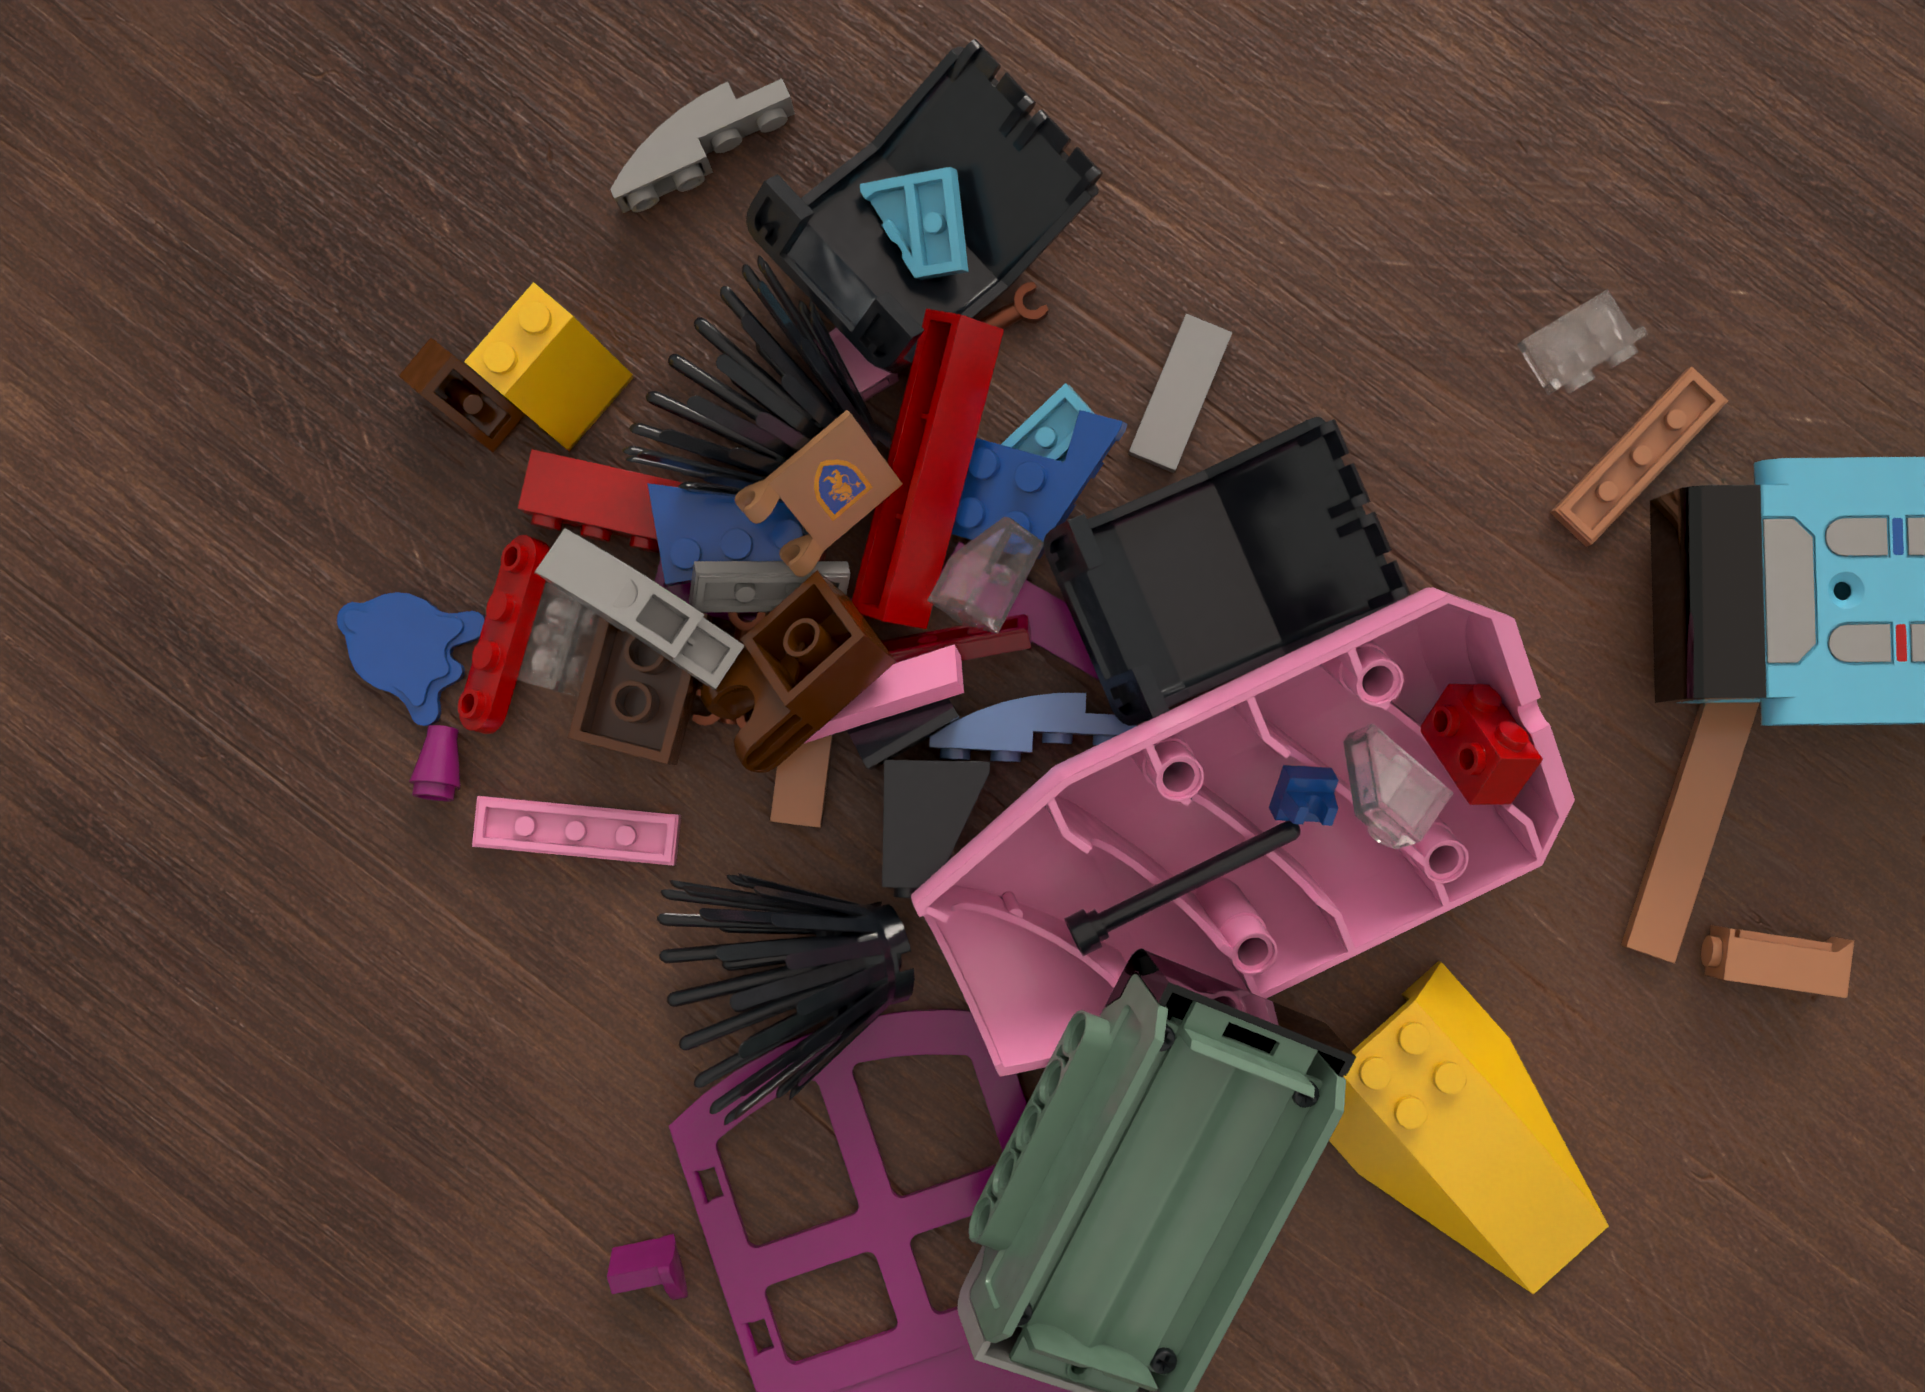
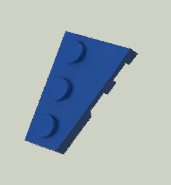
M648 483L665 585L668 587L691 583L694 561H783L779 555L780 549L788 542L808 534L784 503L777 502L771 514L763 522L755 524L736 505L735 497L693 492L678 487Z

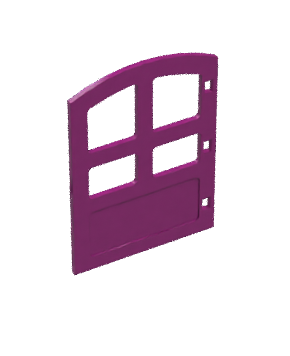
M923 1009L881 1014L812 1079L820 1087L859 1207L852 1214L761 1245L752 1244L748 1239L718 1148V1140L748 1115L776 1098L778 1087L741 1117L724 1125V1119L731 1110L775 1076L746 1096H741L716 1114H710L709 1112L710 1106L715 1100L813 1032L784 1043L741 1066L702 1094L669 1125L756 1392H1072L974 1360L958 1315V1306L944 1311H937L932 1307L911 1246V1239L919 1233L971 1216L996 1164L901 1196L896 1194L892 1189L854 1076V1066L860 1062L925 1054L968 1056L972 1060L1003 1152L1027 1102L1017 1073L1002 1077L998 1075L970 1010ZM714 1167L723 1194L713 1197L708 1201L698 1170L703 1171ZM864 1252L874 1254L897 1318L896 1326L799 1361L791 1360L786 1354L766 1293L767 1287ZM765 1319L773 1345L763 1348L758 1352L748 1322L752 1323Z

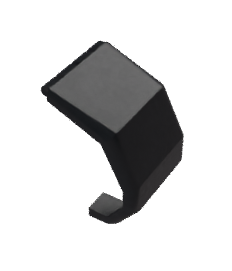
M976 39L969 42L965 48L959 46L951 49L876 138L802 198L777 174L763 182L747 211L746 224L753 239L868 362L889 373H900L912 366L918 338L924 332L922 323L926 308L974 318L1008 290L1099 193L1096 182L1100 179L1103 172L1079 147H1076L1070 156L1066 154L1064 150L1071 142V139L1043 109L1038 111L1033 117L1029 115L1036 102L1008 72L1004 74L1000 82L994 78L1001 65ZM952 167L958 173L969 272L920 280L912 275L902 259V251L896 243L890 240L882 227L883 221L871 202L863 197L859 184Z
M1321 417L1308 419L1194 475L1087 519L1085 514L1069 519L1051 529L1045 535L1044 552L1112 711L1123 724L1132 726L1151 720L1170 711L1168 707L1262 667L1411 594L1397 560L1387 563L1383 554L1392 549L1376 512L1366 515L1362 505L1371 501L1355 464L1352 463L1345 466L1341 457L1350 452L1335 419L1325 422Z

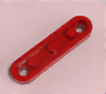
M520 535L513 539L502 552L501 566L493 593L487 603V614L479 641L473 650L472 665L464 692L458 701L460 721L467 730L492 734L505 721L546 583L545 579L534 573L550 550L547 543L527 535Z

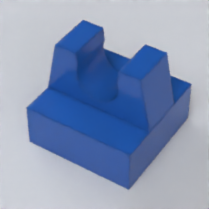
M1283 765L1269 805L1274 819L1291 821L1293 824H1303L1305 821L1320 822L1322 825L1332 826L1338 811L1334 792L1339 780L1332 768Z

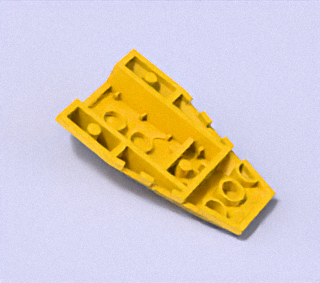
M1438 961L1402 993L1407 1002L1335 1066L1346 1079L1344 1113L1329 1142L1359 1175L1534 1295L1608 1228L1609 1225L1510 1038L1441 961Z

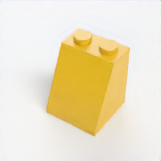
M534 282L464 361L569 452L634 378L633 374L573 315Z

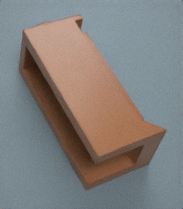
M1711 925L1710 935L1705 937L1702 944L1701 960L1705 966L1704 975L1727 981L1847 998L1854 940L1830 937L1826 941L1821 942Z

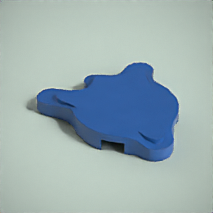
M399 592L383 594L364 603H347L340 609L337 615V625L345 635L349 658L355 671L363 680L375 688L390 692L399 697L406 705L412 720L422 726L433 725L439 721L441 716V692L459 682L465 675L464 666L453 658V650L457 646L478 640L485 620V616L476 611L445 613L427 600L409 593Z

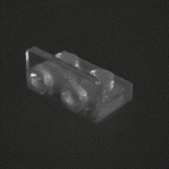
M1607 289L1525 338L1517 346L1547 395L1563 386L1567 393L1570 394L1595 379L1596 377L1591 369L1607 361L1612 369L1637 354L1639 351L1634 344L1647 336L1648 333L1644 326L1633 331Z
M545 583L517 680L578 697L600 616L554 585Z

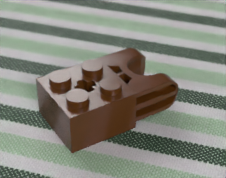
M817 570L740 639L745 646L716 689H711L705 684L702 685L701 699L709 712L724 719L734 720L740 718L754 708L750 719L734 739L735 753L747 770L756 773H766L786 760L896 661L850 598Z

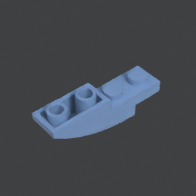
M1052 693L1005 701L975 711L930 736L929 747L940 749L941 759L970 760V750L991 751L990 761L1021 762V753L1032 752L1033 733H1042V743L1072 744L1073 735L1093 736V745L1097 746L1136 727V725L1128 726L1123 724L1113 714L1085 713L1086 693Z

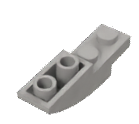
M783 79L738 99L735 98L727 81L679 109L639 146L612 185L610 190L623 213L630 210L633 212L645 211L656 205L660 200V196L676 189L684 192L699 186L704 182V176L713 173L706 154L712 151L716 153L730 151L737 147L745 136L759 130L763 133L771 132L783 126L788 120L787 117L795 114L790 94Z
M565 528L534 572L622 632H628L711 689L718 687L745 646L703 617V613L676 595Z

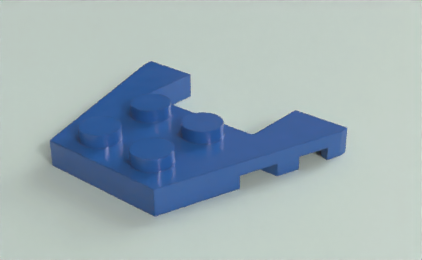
M1079 410L1064 462L976 438L951 534L1035 559H1041L1045 553V535L1051 529L1067 520L1076 506L1074 504L1089 480L1095 478L1104 464L1102 462L1115 441L1119 442L1125 433L1127 423Z

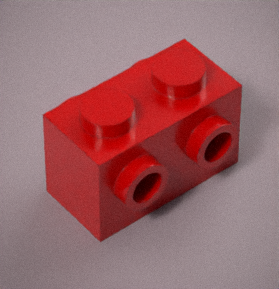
M1448 684L1420 726V732L1469 805L1512 804L1543 760L1529 740L1528 733L1517 724L1502 703L1501 696L1489 684Z

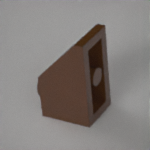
M433 338L426 342L399 374V377L491 452L496 450L525 415Z

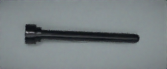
M1285 821L1100 913L1096 909L1088 913L1082 909L1064 918L1066 925L1082 956H1085L1102 947L1101 942L1109 938L1108 932L1296 840L1301 833L1299 824H1293L1291 821Z

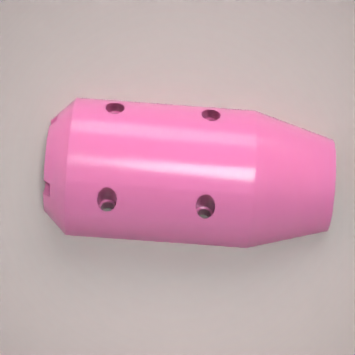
M1431 587L1420 590L1055 765L913 892L911 899L919 918L924 916L975 1019L998 1075L1002 1077L1045 1068L1072 1016L1080 1010L1100 1016L1104 1008L1121 998L1130 978L1134 974L1146 978L1168 1008V1020L1172 1016L1183 1020L1194 997L1236 1014L1543 865L1575 798L1551 726L1545 720L1538 707L1537 699L1541 698L1515 619L1507 614ZM1448 684H1489L1501 696L1504 706L1517 724L1528 733L1529 740L1543 758L1512 804L1469 805L1420 732V726ZM1283 765L1327 767L1333 769L1339 781L1334 792L1338 811L1332 826L1322 825L1320 822L1304 821L1303 824H1299L1301 833L1296 840L1108 932L1109 938L1101 942V948L1082 956L1064 918L1082 909L1086 913L1094 909L1100 913L1285 822L1275 820L1269 809Z

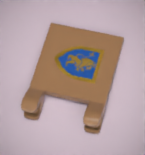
M846 410L767 478L739 491L735 496V503L751 522L758 524L771 514L779 499L783 501L808 534L785 544L780 549L779 555L796 576L804 577L814 569L822 553L897 490L902 485V482L853 415Z

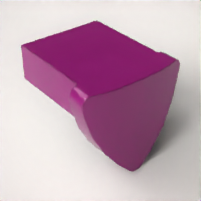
M674 1234L612 1248L607 1273V1280L612 1294L663 1284L667 1295L672 1300L688 1297L684 1269Z

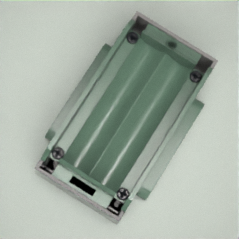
M1141 948L1131 955L1105 1005L1106 1008L1103 1009L1100 1016L1084 1010L1077 1011L1072 1016L973 1210L969 1223V1239L976 1244L982 1245L962 1285L957 1308L974 1360L1072 1392L1195 1391L1344 1113L1346 1079L1343 1076H1347L1356 1059V1056L1326 1023Z

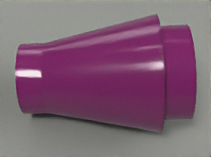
M441 725L428 726L426 739L409 780V783L414 785L412 796L432 801H454L455 790L461 789L458 729Z

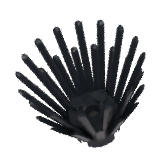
M760 255L757 258V265L787 313L767 285L759 280L747 264H744L742 267V275L832 401L830 402L729 287L722 286L720 289L721 299L741 320L742 328L756 342L757 352L782 378L781 384L706 319L702 317L695 319L694 327L697 332L723 353L716 360L717 368L727 375L736 387L765 409L679 354L669 356L668 363L676 371L756 421L757 426L698 395L691 396L687 401V405L658 391L648 392L646 400L652 405L755 452L741 447L730 449L673 429L662 430L643 423H634L630 426V431L634 434L765 477L773 473L846 410L853 415L874 445H876L877 440L888 448L891 445L890 433L874 423L814 303L810 300L808 310L805 303L799 300L797 310L768 263ZM630 445L622 449L624 453L632 455L627 457L626 461L677 471L686 476L719 484L713 485L688 481L678 486L687 491L735 497L743 488L765 479V477Z
M738 873L739 876L726 875V877L732 884L754 889L755 893L669 880L672 886L680 890H661L662 896L668 900L760 911L701 908L699 910L700 914L662 913L657 916V921L664 926L719 928L725 933L816 935L665 949L660 952L659 958L664 963L719 959L723 961V968L728 971L786 964V966L675 991L668 995V1004L672 1007H678L733 994L730 998L732 1009L735 1012H743L683 1036L679 1041V1047L682 1050L693 1049L794 1008L797 1011L751 1035L740 1044L736 1054L699 1073L694 1080L695 1087L702 1088L823 1020L831 1016L834 1017L788 1051L715 1100L710 1106V1114L720 1112L773 1076H775L773 1079L731 1110L724 1119V1125L741 1117L777 1087L776 1098L782 1097L791 1090L789 1100H791L880 1016L889 1005L909 1000L914 988V968L901 972L899 970L902 963L901 954L911 952V948L902 921L890 904L881 906L882 901L862 905Z

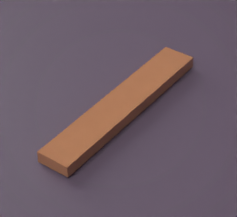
M1704 693L1703 697L1746 693ZM1760 702L1700 704L1621 946L1670 963L1676 962Z

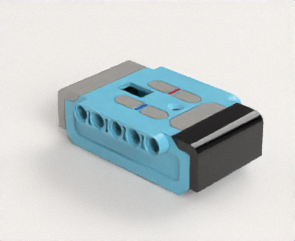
M1925 457L1768 459L1753 464L1754 485L1683 487L1650 500L1655 703L1760 702L1762 726L1925 724Z

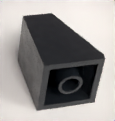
M884 760L882 887L894 888V897L911 898L913 892L948 862L990 773V762Z

